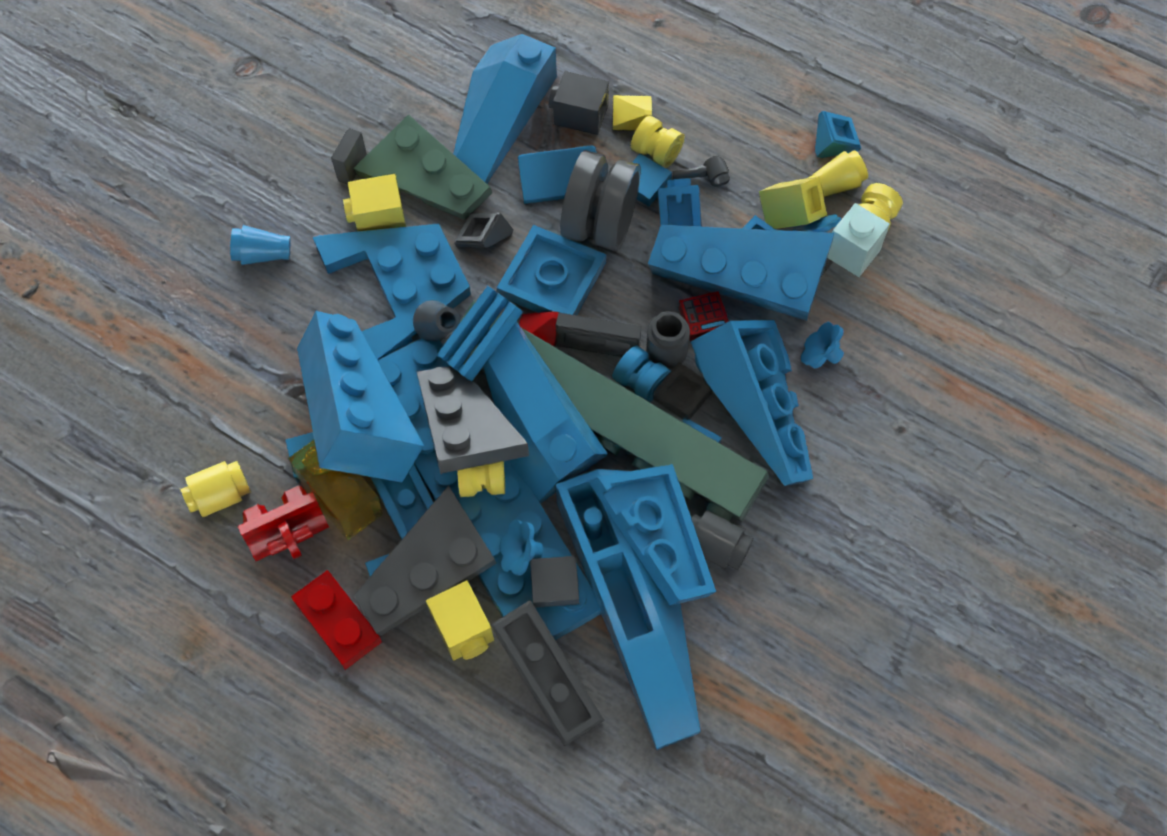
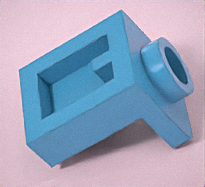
M685 178L667 180L666 188H658L661 225L702 227L699 185H691V179Z

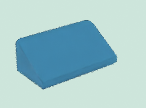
M591 145L519 155L518 166L524 204L564 199L571 173L579 155L584 150L597 153L596 147Z

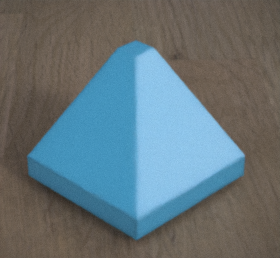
M826 111L819 113L815 145L817 157L825 158L837 156L843 151L849 153L853 150L857 152L861 150L852 118Z

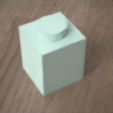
M855 203L832 231L834 237L828 259L860 277L880 252L890 223Z

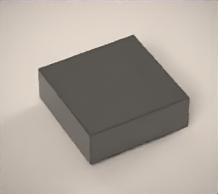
M351 128L345 132L331 156L338 181L347 185L357 175L353 168L367 155L362 132Z
M576 556L539 558L530 561L533 605L535 608L579 604Z

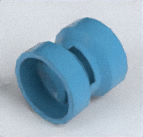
M636 345L629 349L620 359L613 371L612 378L624 387L630 386L634 389L636 395L648 402H652L668 383L672 371L660 362H652L649 359V353Z

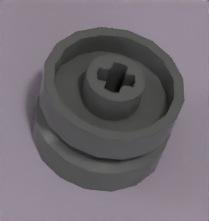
M587 150L581 152L574 165L565 193L560 221V234L562 237L583 242L593 231L597 247L617 252L625 240L635 209L641 179L640 164L620 159L612 165L608 172V163L605 155Z

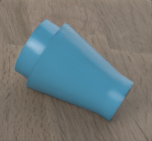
M243 225L242 229L232 228L230 241L231 261H241V265L290 259V236L279 235Z

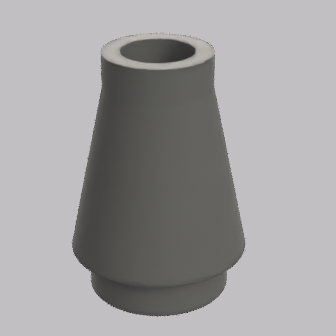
M436 300L426 301L419 305L413 316V326L416 333L426 341L442 340L451 332H454L460 324L458 312Z

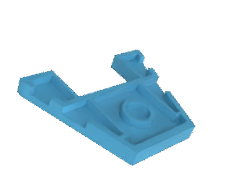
M439 224L313 237L317 251L328 274L366 259L369 261L395 317L362 331L377 360L391 354L397 348L401 349L412 342V336L416 334L413 326V316L419 305L426 301L436 300L442 302L447 307L455 308L471 295L470 286Z

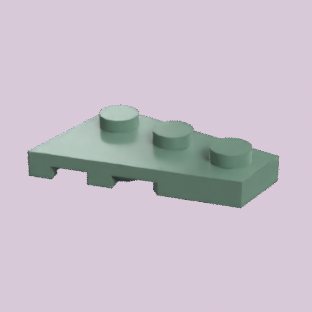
M407 115L353 168L357 175L366 179L395 174L399 193L402 191L417 197L423 203L463 220H466L492 194V190L487 183L410 115Z

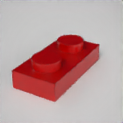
M329 570L323 572L291 596L293 602L345 670L382 643L380 636L376 634L373 627Z

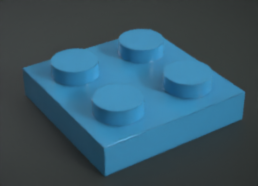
M533 225L498 284L497 293L508 301L537 313L555 311L578 315L606 264V254Z

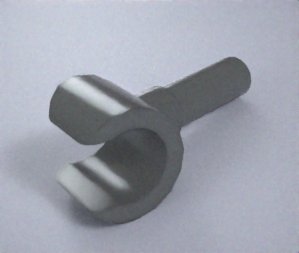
M720 156L710 157L704 162L703 166H698L697 168L673 171V179L708 176L711 185L714 187L722 186L730 181L729 169L725 160Z

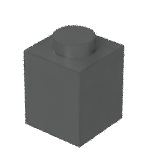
M564 71L559 86L553 85L549 96V108L554 110V125L595 135L599 134L609 106V81Z

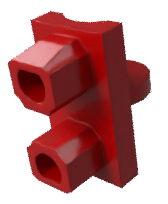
M298 485L284 492L281 497L284 503L282 506L268 512L265 505L257 504L243 511V524L238 525V529L256 562L286 549H289L295 560L302 556L298 546L299 543L329 528L313 491L307 493L302 486Z

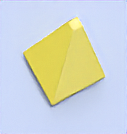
M613 95V130H636L644 118L649 115L652 116L651 96Z

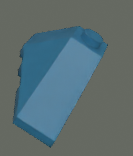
M520 34L491 45L472 72L453 154L485 183L488 184L557 78L556 47Z
M775 320L729 321L691 341L695 352L696 365L703 374L706 383L783 485L788 486L812 480L813 474L805 434L801 427L794 422L793 408L799 406L797 394L788 391L785 376L786 373L792 371L790 360Z

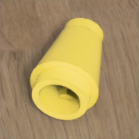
M853 150L849 153L843 151L808 178L820 177L823 197L861 187V182L868 179V171L857 151Z

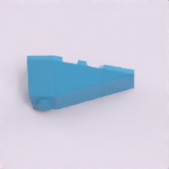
M516 321L483 367L494 405L528 443L529 456L510 460L511 465L533 491L541 504L556 493L557 483L581 475L607 456L608 453Z

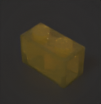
M314 440L288 458L298 481L308 493L313 491L320 508L347 540H350L383 515L378 495L361 475L319 467Z

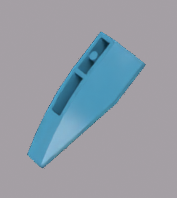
M597 469L557 483V506L587 580L593 589L602 617L655 748L659 750L701 732L681 604L671 606L668 604L589 484L600 476L629 471Z

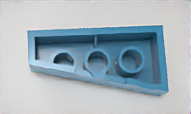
M661 225L648 266L652 274L707 291H719L720 295L807 321L829 255L834 233Z
M315 311L297 347L319 467L403 482L423 449L424 444L357 322L340 314L332 315Z

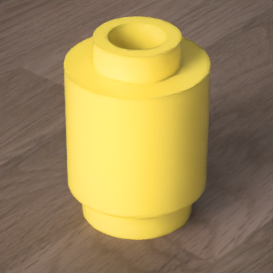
M223 461L187 476L185 479L188 486L180 489L190 513L199 510L202 517L242 501V496L251 493L238 461L228 465L226 461Z

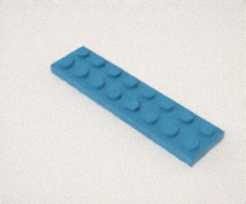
M421 338L377 361L424 444L423 449L414 462V466L434 501H436L448 486L451 488L497 563L479 574L478 577L500 615L504 617L529 600L533 604L530 561L528 562L526 572L520 576L504 572L501 567L503 555L500 552V542L502 537L508 533V527L512 520L516 519L533 524V540L543 545L541 558L572 555L533 491L513 469L510 460L504 461L505 494L491 495L487 492V489H483V491L477 492L473 497H460L457 471L440 474L417 372L450 365L437 356L443 347L440 340L426 341ZM578 565L579 604L536 608L555 640L601 615V609L593 589Z

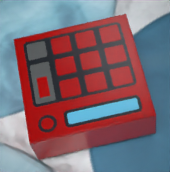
M719 291L679 300L678 308L680 314L690 328V342L729 322Z

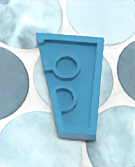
M673 464L600 476L589 483L670 606L705 598L716 592Z

